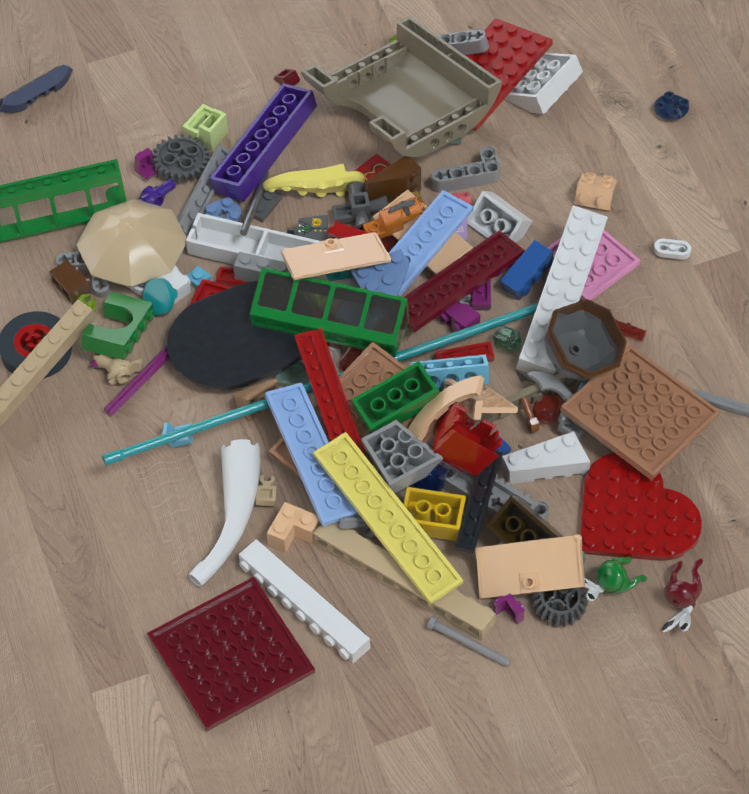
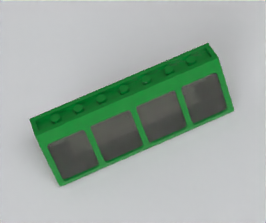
M262 267L250 311L251 324L254 326L294 335L322 328L326 342L365 350L374 342L388 354L396 357L409 322L407 298L370 291L365 288H356L312 277L293 280L290 272L287 273Z

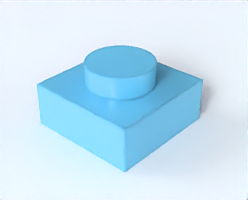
M199 266L187 275L191 285L198 289L202 279L212 280L211 275Z

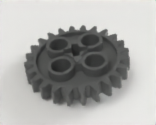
M184 134L181 135V138L174 135V139L168 136V141L162 139V144L157 143V148L153 149L152 163L155 166V172L159 171V176L164 175L165 180L170 177L173 181L178 179V183L181 182V179H184L187 183L189 178L195 181L194 176L200 178L201 173H203L210 160L207 146H203V141L198 142L197 138L191 140V135L187 138H184Z

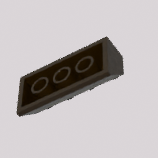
M510 496L486 526L505 544L564 537L518 496Z

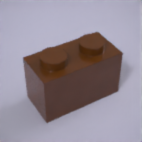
M68 260L49 271L52 283L72 305L77 300H81L91 294L89 279L86 276H82L78 267L75 264L72 265Z

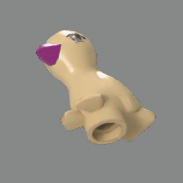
M94 353L90 367L105 368L109 373L107 378L110 379L109 383L111 385L117 383L125 384L131 380L134 372L141 371L143 358L126 361Z

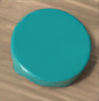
M164 278L149 280L143 292V299L153 302L155 315L169 314L178 296L177 290Z

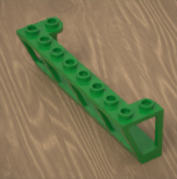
M117 159L0 185V209L12 206L17 221L16 223L2 226L0 223V243L85 224L90 221L95 212L126 202ZM118 183V185L106 190L107 202L92 204L91 188ZM81 190L85 191L88 206L57 213L54 202L55 196ZM49 199L52 209L51 215L21 221L18 209L19 204Z

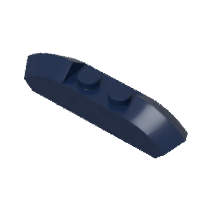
M66 65L57 66L0 99V112L16 113L27 109V102L29 104L37 100V95L41 93L45 95L52 91L51 88L57 92L68 82L73 69Z

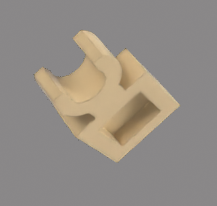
M264 475L260 476L256 505L275 506L277 486H274V476H271L270 481H265Z

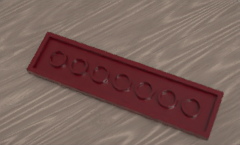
M500 230L403 297L407 298L409 322L407 328L413 333L417 332L517 261L525 250Z

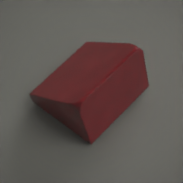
M285 68L274 76V80L281 85L284 83L295 86L300 82L296 70Z

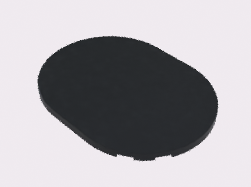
M258 281L243 283L203 298L188 306L178 315L169 330L167 350L172 366L183 379L208 390L210 388L232 390L286 370L301 359L294 334L251 324L250 311ZM264 284L261 289L258 305L264 293ZM283 286V296L268 294L263 307L286 311L292 288ZM296 291L291 312L314 317L308 301Z

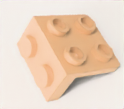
M592 172L582 174L577 184L574 204L610 211L617 180L608 175L603 177L596 176Z

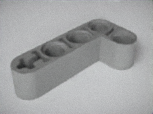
M481 29L437 35L464 55L482 53L489 49L485 31Z
M489 146L483 147L480 150V162L433 171V191L441 193L442 190L449 192L497 183L500 179V163L495 149Z

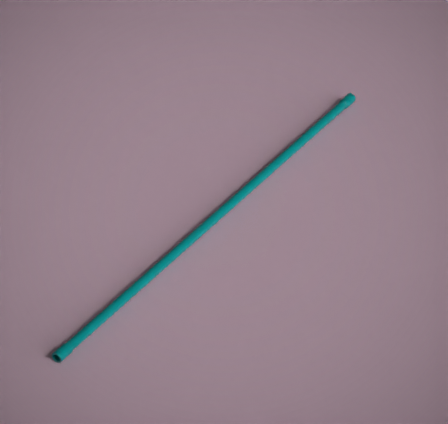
M538 303L399 351L394 358L400 362L533 315L536 312ZM344 371L337 373L338 377H340ZM310 383L303 385L307 394L313 392ZM263 399L135 445L103 454L102 459L105 466H108L127 457L269 408L267 400Z

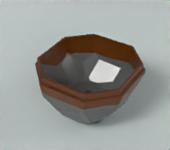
M589 299L554 310L544 334L546 353L556 371L562 376L577 380L589 379L619 368L627 343L610 309Z

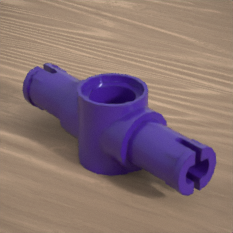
M169 178L160 186L154 188L147 186L141 192L139 201L161 206L165 195L174 190L176 184Z

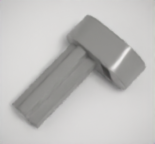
M361 516L339 519L340 528H361L367 538L376 537Z

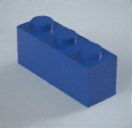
M534 240L500 280L502 289L521 300L523 296L530 292L531 286L541 279L542 273L546 268L548 269L552 266L554 260L552 251Z

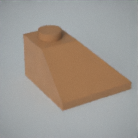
M273 379L241 390L235 395L236 407L240 408L266 399L265 392L279 389L278 380ZM270 407L244 417L249 422L268 411Z

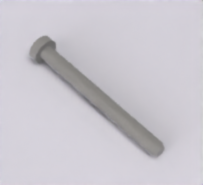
M432 616L428 622L427 629L431 631L435 629L504 666H509L511 661L508 658L438 622L437 617Z

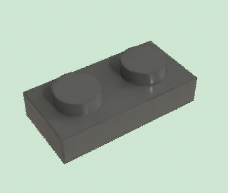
M264 190L253 219L263 223L282 200V194L276 191L269 192Z

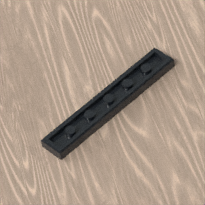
M494 451L499 456L474 479L456 540L455 550L471 554L475 553L503 456L501 451Z

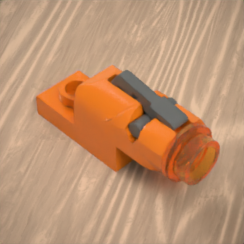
M412 197L379 211V219L363 225L364 231L368 233L377 232L379 239L404 230L403 223L415 219L426 210L421 197Z

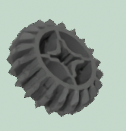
M584 587L535 593L533 595V608L536 609L537 616L541 615L542 621L548 620L549 625L554 622L556 627L563 623L566 628L568 622L574 625L575 620L580 621L582 615L585 614L588 605L587 592H584ZM550 593L549 601L545 602L544 598ZM575 599L576 604L570 609L569 604Z

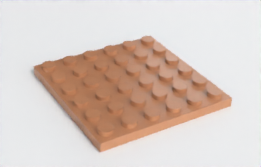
M631 345L624 350L619 368L593 377L560 408V412L650 480H653L697 438L721 412Z

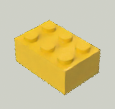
M407 487L403 505L426 534L431 538L456 541L466 509V496Z

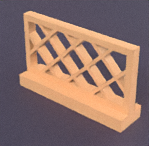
M445 379L444 389L457 382L453 379ZM483 385L480 396L472 397L459 403L455 402L466 408L467 412L465 414L473 420H481L482 413H517L518 411L517 406L486 385Z

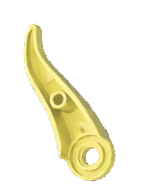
M344 164L320 169L283 173L267 179L262 185L263 189L269 192H274L275 190H297L302 196L306 195L307 192L316 193L319 197H324L326 193L336 192L337 196L343 197L345 192L348 191L347 186L350 183L356 181L364 183L365 178L361 172H347Z

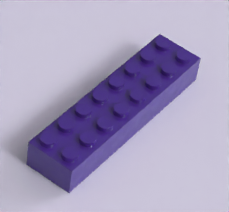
M282 84L210 177L215 194L245 202L317 107L313 90Z

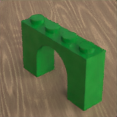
M111 292L104 301V317L125 322L128 326L120 329H108L89 324L82 333V350L125 360L128 354L132 353L135 343L139 342L141 334L147 330L148 323L154 319L153 302Z

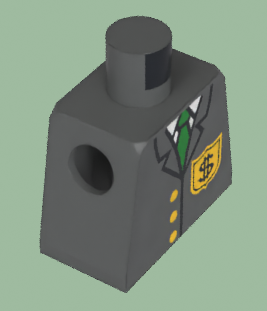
M328 215L300 218L298 220V229L287 228V233L318 241L327 240Z

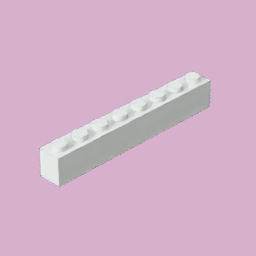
M257 539L239 553V565L246 573H251L260 585L263 584L273 597L277 596L286 609H291L295 612L296 617L301 622L305 621L313 633L316 635L320 634L329 647H334L338 650L339 655L344 660L348 659L354 664L370 649V638Z

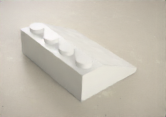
M545 53L505 100L530 113H546L553 103L583 73L577 56Z

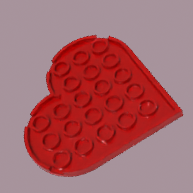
M615 452L599 458L591 465L584 483L580 532L582 550L585 554L665 561L682 557L684 553L691 548L693 549L697 544L702 528V519L698 508L684 494L664 488L661 473L653 480H650Z

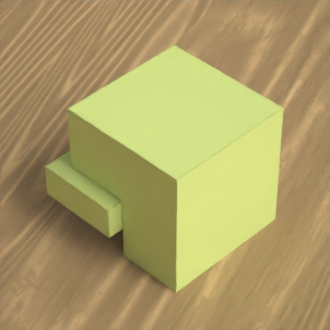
M202 104L182 126L183 131L191 135V140L197 138L198 142L203 141V146H207V149L211 151L228 133L226 114L205 104Z

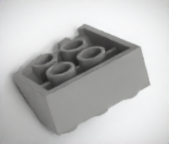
M397 420L362 438L365 452L380 476L394 493L427 477L443 459L438 453H433L426 443H422Z

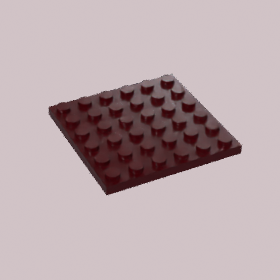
M255 577L244 581L147 633L149 640L206 732L315 673L314 666Z

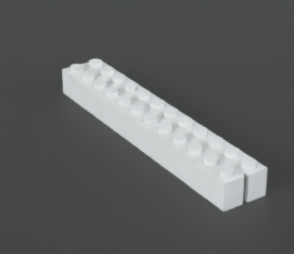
M198 213L193 223V228H191L186 239L187 252L190 255L234 265L239 252L284 262L281 256V249L314 244L319 241L250 225L247 235L242 236L240 230L243 223ZM326 274L312 277L319 280H328ZM353 278L330 281L358 288Z

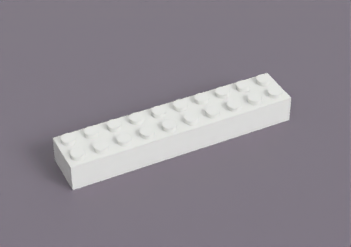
M574 205L572 206L516 369L527 373L543 371L554 375L556 369L547 356L544 334L554 310L580 300L608 218L607 216Z

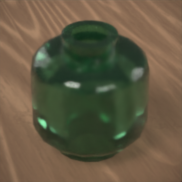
M503 326L493 335L494 345L499 350L513 353L521 347L522 337L519 331Z

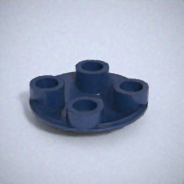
M668 91L664 93V96L655 101L654 111L663 119L677 120L688 113L689 101Z

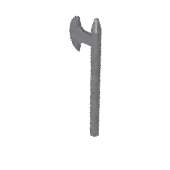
M269 171L258 183L257 190L240 230L242 236H246L264 191L262 184L269 179Z

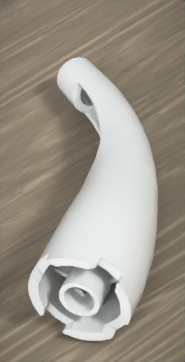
M240 439L231 441L230 446L226 447L223 445L221 447L225 524L210 554L203 562L200 561L188 574L189 579L198 587H202L224 564L246 528L253 510L260 478L261 457L258 443L252 445L250 440Z

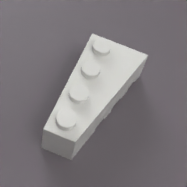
M573 431L502 456L501 469L507 481L515 484L531 482L539 478L548 480L553 479L555 476L564 475V477H572L573 474L580 473L586 475L590 469V460Z

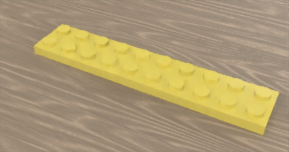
M346 432L313 452V456L430 605L463 584V579Z

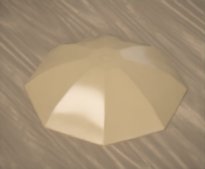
M131 199L95 212L76 245L91 276L133 287L153 278L171 273L186 245L187 238L171 209Z

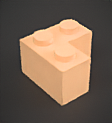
M285 502L267 531L268 545L286 552L294 537L313 544V533L321 524L318 516Z

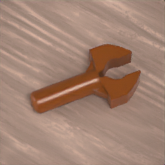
M522 397L521 403L527 418V428L530 434L538 432L537 417L534 418L528 397Z

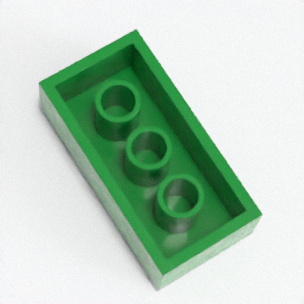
M417 361L351 400L354 410L371 434L395 420L401 424L417 415L425 405L440 393L420 361Z

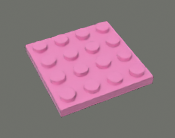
M603 230L580 297L581 300L589 299L592 301L640 265V259L605 230ZM561 238L547 247L552 251L553 257L556 255Z

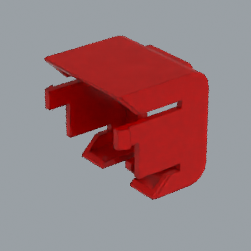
M453 403L440 416L437 422L431 450L433 453H438L443 457L441 461L461 472H467L476 477L499 456L494 451L501 447L503 438H498V430L493 433L496 425L486 419H483L472 429L471 427L475 424V420L469 419L468 416L464 415L467 409L457 403Z

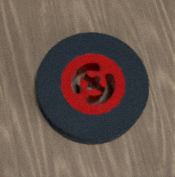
M33 311L21 314L5 325L0 333V355L4 366L9 372L13 373L57 324L60 318L51 313ZM25 344H27L28 351L23 349ZM72 346L44 378L50 377L64 368L71 357Z

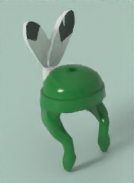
M631 557L607 560L600 565L597 571L599 585L585 579V587L589 589L586 597L588 600L594 601L599 593H625L634 588L639 581H647V577L645 575L636 576L628 582L627 571L621 563L629 564L632 561Z

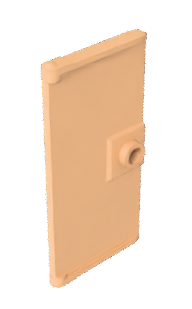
M406 190L382 209L389 208L409 198H414V203L417 204L420 215L403 223L404 230L391 234L398 241L428 208L409 190ZM379 212L373 216L374 220L380 218ZM455 232L426 267L436 275L472 250L473 247Z
M376 232L341 239L329 238L314 244L281 249V256L293 280L391 262V257Z
M581 534L481 546L475 549L480 599L506 596L509 593L511 595H521L585 587Z

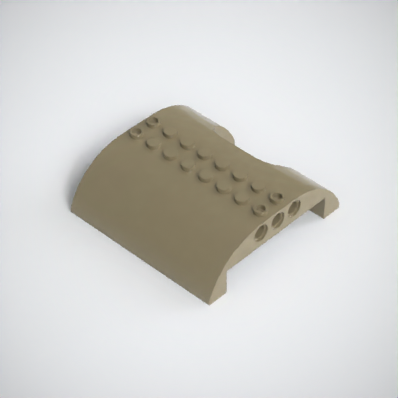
M410 16L397 22V40L330 74L316 64L301 71L304 80L330 101L356 109L370 118L372 121L369 122V127L372 132L397 152L407 157L427 155L468 133L488 113L502 86L501 80Z

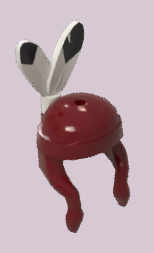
M702 558L694 562L691 570L693 576L692 584L677 580L676 574L682 568V561L677 562L671 572L669 582L664 588V596L669 604L683 610L662 627V632L671 630L678 623L683 632L689 629L691 625L690 613L696 605L695 601L702 592V582L697 572L699 566L703 563Z

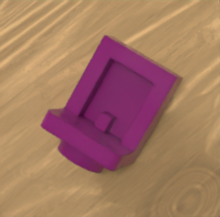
M149 148L138 152L135 156L134 171L145 180L150 179L159 172H155V166L152 164L153 151Z
M511 593L506 596H500L495 600L493 611L496 615L506 610L516 624L524 621L525 608L520 601H516Z

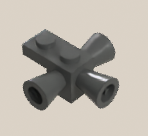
M356 181L347 186L350 204L332 206L334 222L338 220V223L356 222L355 228L364 231L363 225L371 222L370 212L378 213L388 203L386 195L369 201L368 193L364 192V183Z

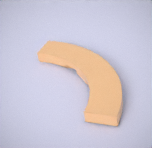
M481 375L474 376L447 387L423 407L408 430L422 442L429 431L428 429L434 419L437 420L445 413L450 405L480 396L485 379Z

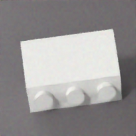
M482 191L473 206V212L468 216L467 224L486 238L500 230L517 243L524 237L533 221L495 193Z

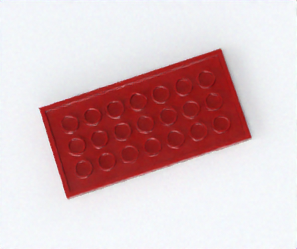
M496 18L484 30L489 42V49L482 53L465 56L501 80L502 86L492 107L473 130L477 131L548 51L553 45V39Z

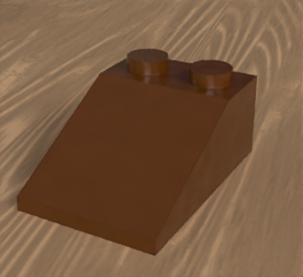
M404 156L365 181L369 201L386 195L387 203H390L406 190L417 195L421 191V167L411 157Z

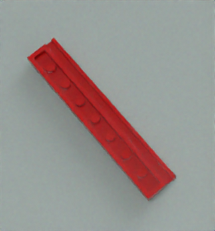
M322 328L295 335V340L330 442L346 432L367 458Z

